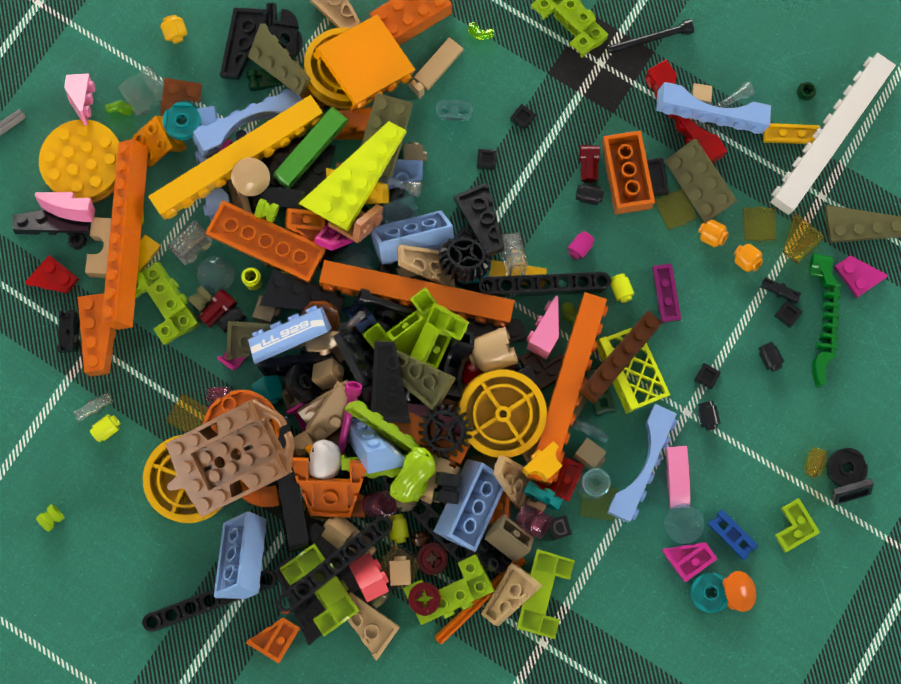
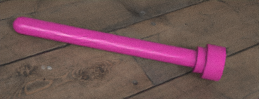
M355 381L346 383L345 393L348 397L346 406L361 395L362 385ZM347 411L344 412L338 442L341 455L345 452L352 415Z

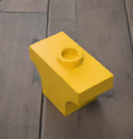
M553 441L543 451L538 449L531 456L533 460L522 469V472L526 476L536 474L546 482L562 467L556 458V451L559 446Z

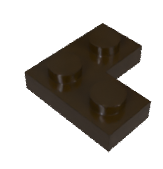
M529 351L519 357V362L521 365L531 366L539 383L537 386L542 391L556 382L564 356L561 353L545 363L542 357Z

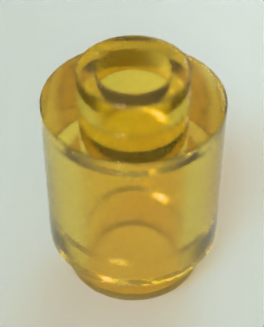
M812 447L811 451H808L802 468L806 471L805 474L812 478L822 476L828 459L827 452L817 447Z

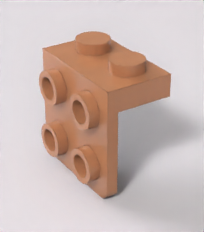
M376 204L366 213L360 211L349 231L340 228L330 221L328 226L359 243L380 225L383 220V207Z

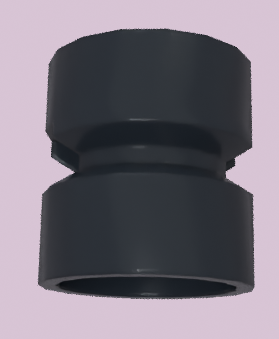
M378 306L374 313L376 322L381 325L385 332L392 329V326L397 324L401 316L398 312Z
M436 472L435 484L437 488L433 491L432 500L458 504L460 493L457 491V488L461 487L462 475Z

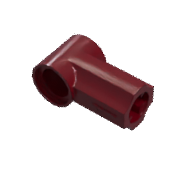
M580 145L581 182H597L600 146Z
M224 289L214 295L211 300L212 303L198 316L210 329L219 321L221 316L237 305V301Z

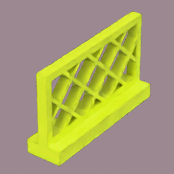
M632 328L608 337L605 336L597 341L596 349L602 362L615 349L610 341L614 339L621 341L623 339L621 336H626ZM647 343L640 349L646 354L645 361L634 356L629 362L628 368L625 367L612 383L626 414L670 396ZM633 361L643 365L640 373L630 369ZM645 367L653 370V378L643 375ZM629 373L638 377L636 385L628 382L627 377ZM641 378L651 382L648 391L638 387ZM653 385L660 386L664 394L658 396L651 393ZM637 391L646 394L644 402L639 404L635 397Z

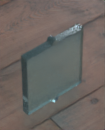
M411 194L382 205L383 221L386 224L419 216L417 212L418 207L415 205Z

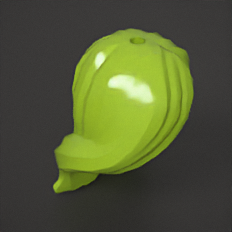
M414 447L406 456L402 470L390 487L389 492L394 499L403 503L418 502L419 498L427 491L429 479L435 473L436 465L433 456L426 448Z

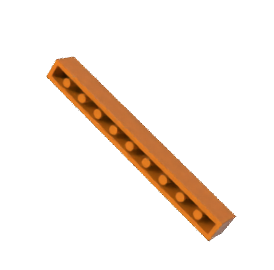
M134 139L119 142L101 322V324L117 330L133 327L149 147Z
M324 260L319 280L320 287L329 292L339 290L344 295L353 296V294H359L360 289L363 288L369 290L373 296L407 307L415 306L410 298L426 287L435 301L452 313L460 315L465 320L467 318L475 319V322L480 324H486V322L494 323V326L499 328L509 327L515 301Z
M586 292L581 298L549 403L546 425L535 449V452L538 449L543 451L554 441L559 446L556 451V458L560 463H562L565 454L562 451L563 445H567L570 433L567 432L569 425L573 426L575 421L574 408H578L581 401L579 390L587 380L584 377L585 371H589L592 360L589 358L591 352L594 353L598 342L595 341L596 335H600L603 327L600 321L602 317L606 316L608 306H606L607 299ZM559 471L546 482L536 474L527 476V479L550 486L552 481L556 482Z

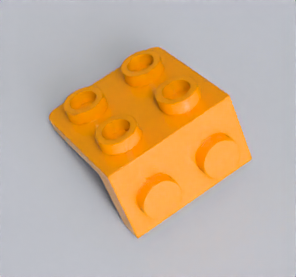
M163 116L153 117L133 135L134 140L149 147L148 167L154 166L170 151L183 152L187 148L183 142L184 140H177L168 135L163 126Z

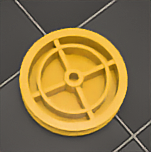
M343 27L327 30L310 43L305 53L304 71L311 79L308 89L315 98L327 106L349 110L353 103L322 59L317 61L313 56L318 46L351 29Z
M81 119L58 126L47 136L40 149L39 169L43 180L53 192H73L75 198H90L92 203L107 198L114 192L119 140L108 127L93 120H88L87 125H84Z
M498 369L478 375L465 387L462 392V398L458 403V407L461 408L459 415L466 412L467 415L463 418L464 421L467 419L471 420L466 426L473 427L472 431H467V434L472 435V438L467 439V441L475 449L491 457L498 458L499 455L509 458L526 452L539 440L546 425L547 408L543 394L531 379L516 371Z
M178 435L162 442L149 456L143 471V488L151 506L162 516L181 523H197L212 517L222 507L201 517L183 488L172 491L168 490L167 485L177 474L166 443L181 436Z

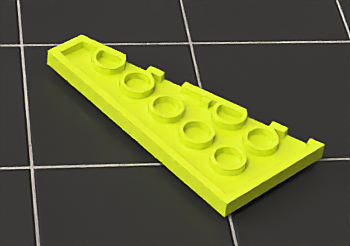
M388 121L298 204L340 228L349 231L407 133L406 130Z

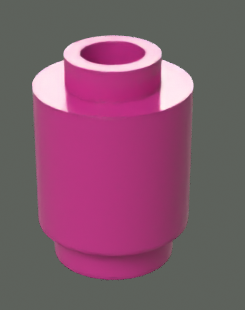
M582 231L568 246L569 256L575 260H582L592 248L595 239L589 233Z

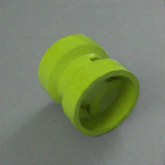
M261 198L257 204L254 216L257 218L266 217L268 222L273 223L277 216L279 205L275 203L270 205L267 200Z
M51 504L46 508V512L40 513L36 517V520L49 532L54 528L55 522L60 523L65 517L57 507Z

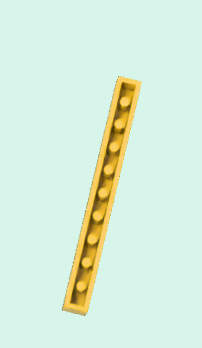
M309 95L148 197L164 220L171 219L181 209L192 206L197 199L208 196L213 189L224 186L226 181L231 179L232 170L240 160L247 157L258 160L270 157L278 148L286 147L294 138L305 135L307 130L314 127L324 114L313 97Z

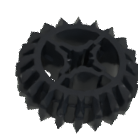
M462 235L460 238L455 236L453 240L448 239L442 245L439 252L438 261L441 265V270L445 271V276L451 275V280L456 278L458 282L464 280L467 284L469 280L473 283L477 279L481 280L483 275L487 274L491 264V254L485 252L488 248H483L482 245L484 243H478V238L472 240L471 236L465 238Z
M442 403L441 410L434 406V412L428 409L426 412L429 417L426 415L421 417L426 423H419L418 425L424 428V430L418 431L419 435L424 434L425 437L421 438L420 442H427L424 446L426 449L432 447L430 450L431 455L437 450L438 458L442 457L443 452L445 458L450 457V451L454 457L458 455L457 450L461 453L464 452L462 445L469 446V442L465 438H472V435L467 434V431H472L473 427L466 426L471 420L467 419L464 421L463 418L467 413L464 412L459 415L461 408L457 407L453 411V404H449L447 409L446 404ZM448 414L455 419L445 423L442 419L438 418V415ZM432 422H434L437 429L433 438L430 432ZM458 424L461 429L459 440L456 439L457 437L454 434V429ZM443 426L444 428L451 426L447 431L449 434L448 436L447 434L441 435L443 432ZM443 438L454 446L442 447L437 442Z

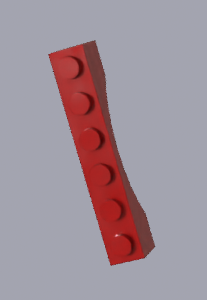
M666 59L647 70L645 81L650 88H653L657 99L658 90L664 82L676 84L677 74ZM673 114L668 115L669 118L674 120L678 132L682 133L686 138V144L693 139H697L712 163L725 156L728 150L718 135L700 128L690 118H682Z

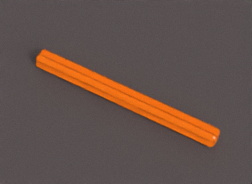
M522 557L517 562L512 561L511 563L521 568L526 564V560ZM511 563L504 572L499 573L491 581L495 590ZM493 593L473 601L474 606L461 610L435 635L437 642L443 644L492 597Z

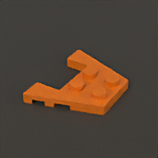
M293 457L291 468L293 467L296 481L301 487L302 496L310 516L350 518L366 473V469L361 461H350V479H318L310 477L309 458Z

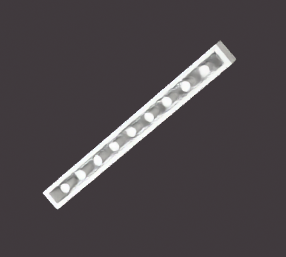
M878 52L873 58L868 57L863 64L865 69L863 71L859 70L853 78L855 81L853 86L849 85L845 89L843 100L839 99L833 106V109H835L833 114L829 113L824 119V127L822 129L819 127L812 136L815 138L813 143H807L802 150L804 152L802 158L798 157L792 164L795 168L792 172L788 171L782 178L783 185L781 187L777 186L771 194L774 197L770 203L787 215H790L798 206L896 65Z

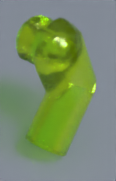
M475 22L468 24L467 31L475 39L484 40L494 37L492 28L481 30Z
M123 100L105 105L108 114L118 111L123 115L129 116L133 112L132 106Z
M565 302L562 305L564 319L574 324L576 318L574 306L571 302Z

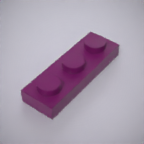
M672 263L655 265L652 267L660 320L662 323L680 321L681 314Z

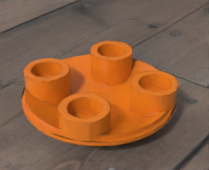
M735 571L723 579L728 607L740 612L750 610L756 601V587L750 576L742 571Z

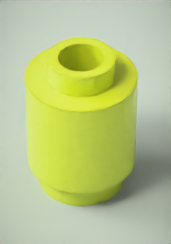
M250 267L242 272L241 279L247 289L254 291L262 286L263 278L256 268Z
M622 273L611 278L610 286L616 301H621V303L631 301L632 296L635 294L628 277Z
M107 414L93 425L90 433L98 442L105 441L120 430L119 425L121 423L115 415L110 416Z
M404 515L388 516L393 525L389 532L390 541H394L395 544L406 542V538L410 536L407 520L404 518Z

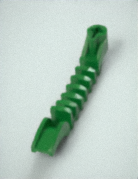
M813 253L809 263V275L819 278L822 284L821 288L827 289L823 293V299L830 300V302H824L822 309L829 310V312H824L822 319L829 320V323L823 322L821 328L828 330V333L821 332L819 335V339L827 340L828 344L816 342L815 349L827 352L820 353L812 361L813 380L815 386L821 388L822 385H825L826 367L830 360L836 357V350L838 348L836 340L838 339L837 329L839 328L837 319L839 318L838 308L840 304H838V299L840 298L839 288L841 283H838L832 275L833 257Z

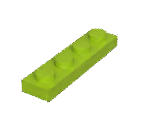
M353 401L345 407V411L406 453H410L411 449L420 446L412 436L400 432L398 426L387 423L383 420L382 415L367 409L365 403Z

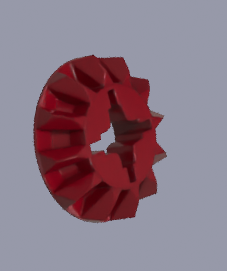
M430 542L423 545L418 551L416 561L418 562L419 569L425 574L437 575L446 568L448 554L442 545ZM431 553L433 556L439 557V559L433 561L432 565L430 561L425 560V558L431 556Z
M422 582L416 584L411 589L408 601L415 613L427 616L434 613L440 606V593L438 588L431 583ZM424 591L426 596L433 597V599L427 601L426 606L423 601H417V599L423 597Z

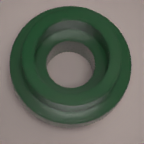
M810 82L801 83L797 88V95L802 100H811L816 95V88ZM803 90H807L809 94H805Z

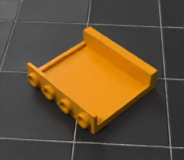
M378 14L318 46L313 54L317 61L320 59L324 61L353 103L350 108L351 111L357 107L362 109L368 104V101L371 99L375 100L376 93L391 92L398 87L397 84L401 82L403 84L407 83L412 79L411 75L415 71V68Z

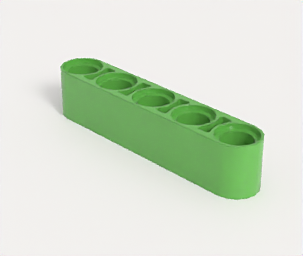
M332 107L273 174V178L285 188L290 189L346 126L348 119L335 107Z

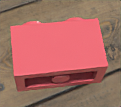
M370 553L358 558L349 566L367 602L389 592L386 585L389 580L384 571L380 572L382 567L378 559L373 560Z

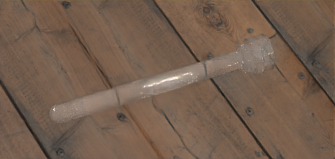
M746 81L740 85L736 93L715 106L726 108L740 98H749L754 95L755 90L751 83ZM692 119L696 125L702 123L699 120ZM676 130L675 134L677 136L683 135V132L679 133V131Z
M336 163L335 168L337 169L342 163ZM381 175L378 182L405 189L410 195L415 197L420 196L423 183L414 180L408 183Z
M359 311L348 322H341L337 331L351 332L352 328L365 318V312Z

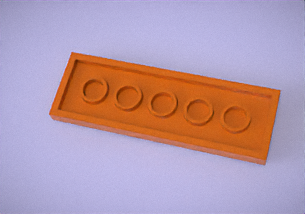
M222 200L205 232L206 236L307 283H310L326 252V248L315 244V242L268 222L263 218H257L254 214Z

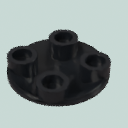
M482 537L476 550L480 563L493 573L504 572L512 560L486 541L485 537Z

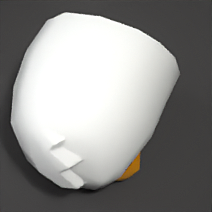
M323 439L305 447L310 455V476L318 479H328L338 475L341 468V452L335 443Z

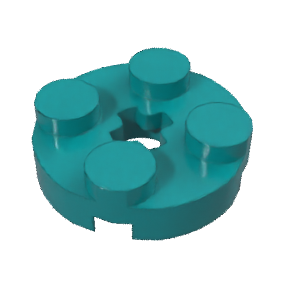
M177 102L172 105L173 107L164 112L163 126L168 135L174 139H192L193 131L202 125L200 113L190 103ZM181 117H184L187 121L184 125L177 123V121L181 120Z
M530 481L523 491V494L528 498H534L546 504L547 508L555 511L559 510L563 501L552 490L548 488L541 490L537 484Z
M704 573L696 577L692 582L690 598L699 610L705 613H716L728 606L725 588L723 587L724 577L722 575ZM714 588L715 597L711 596L708 598L706 596V589Z

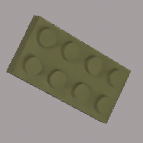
M376 93L361 146L388 121L406 130L414 104ZM403 139L382 175L393 176Z
M693 139L665 160V163L704 223L712 220L738 202L697 139Z

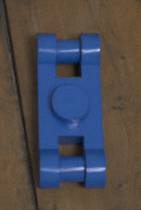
M723 510L717 513V517L714 520L711 519L707 523L743 561L749 557L748 554L752 550L755 551L758 548V545ZM722 522L728 525L724 530L719 526ZM742 541L746 543L743 548L739 546Z

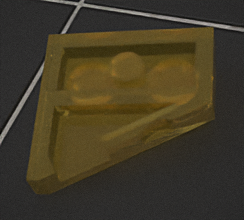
M796 213L783 253L794 263L798 264L824 239V236Z

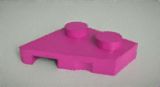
M329 222L315 237V244L331 251L355 242L328 226Z
M851 255L834 267L856 298L888 277L887 274Z
M706 542L661 550L684 582H687L717 560V557Z

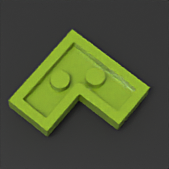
M799 498L781 508L791 525L774 535L784 553L820 533Z

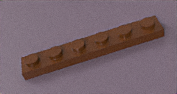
M649 310L645 312L579 391L593 404L597 402L661 326L662 322Z

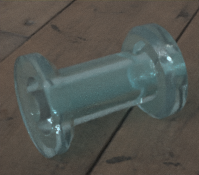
M594 468L587 471L580 477L577 484L580 495L588 500H595L603 496L610 488V477L602 469Z

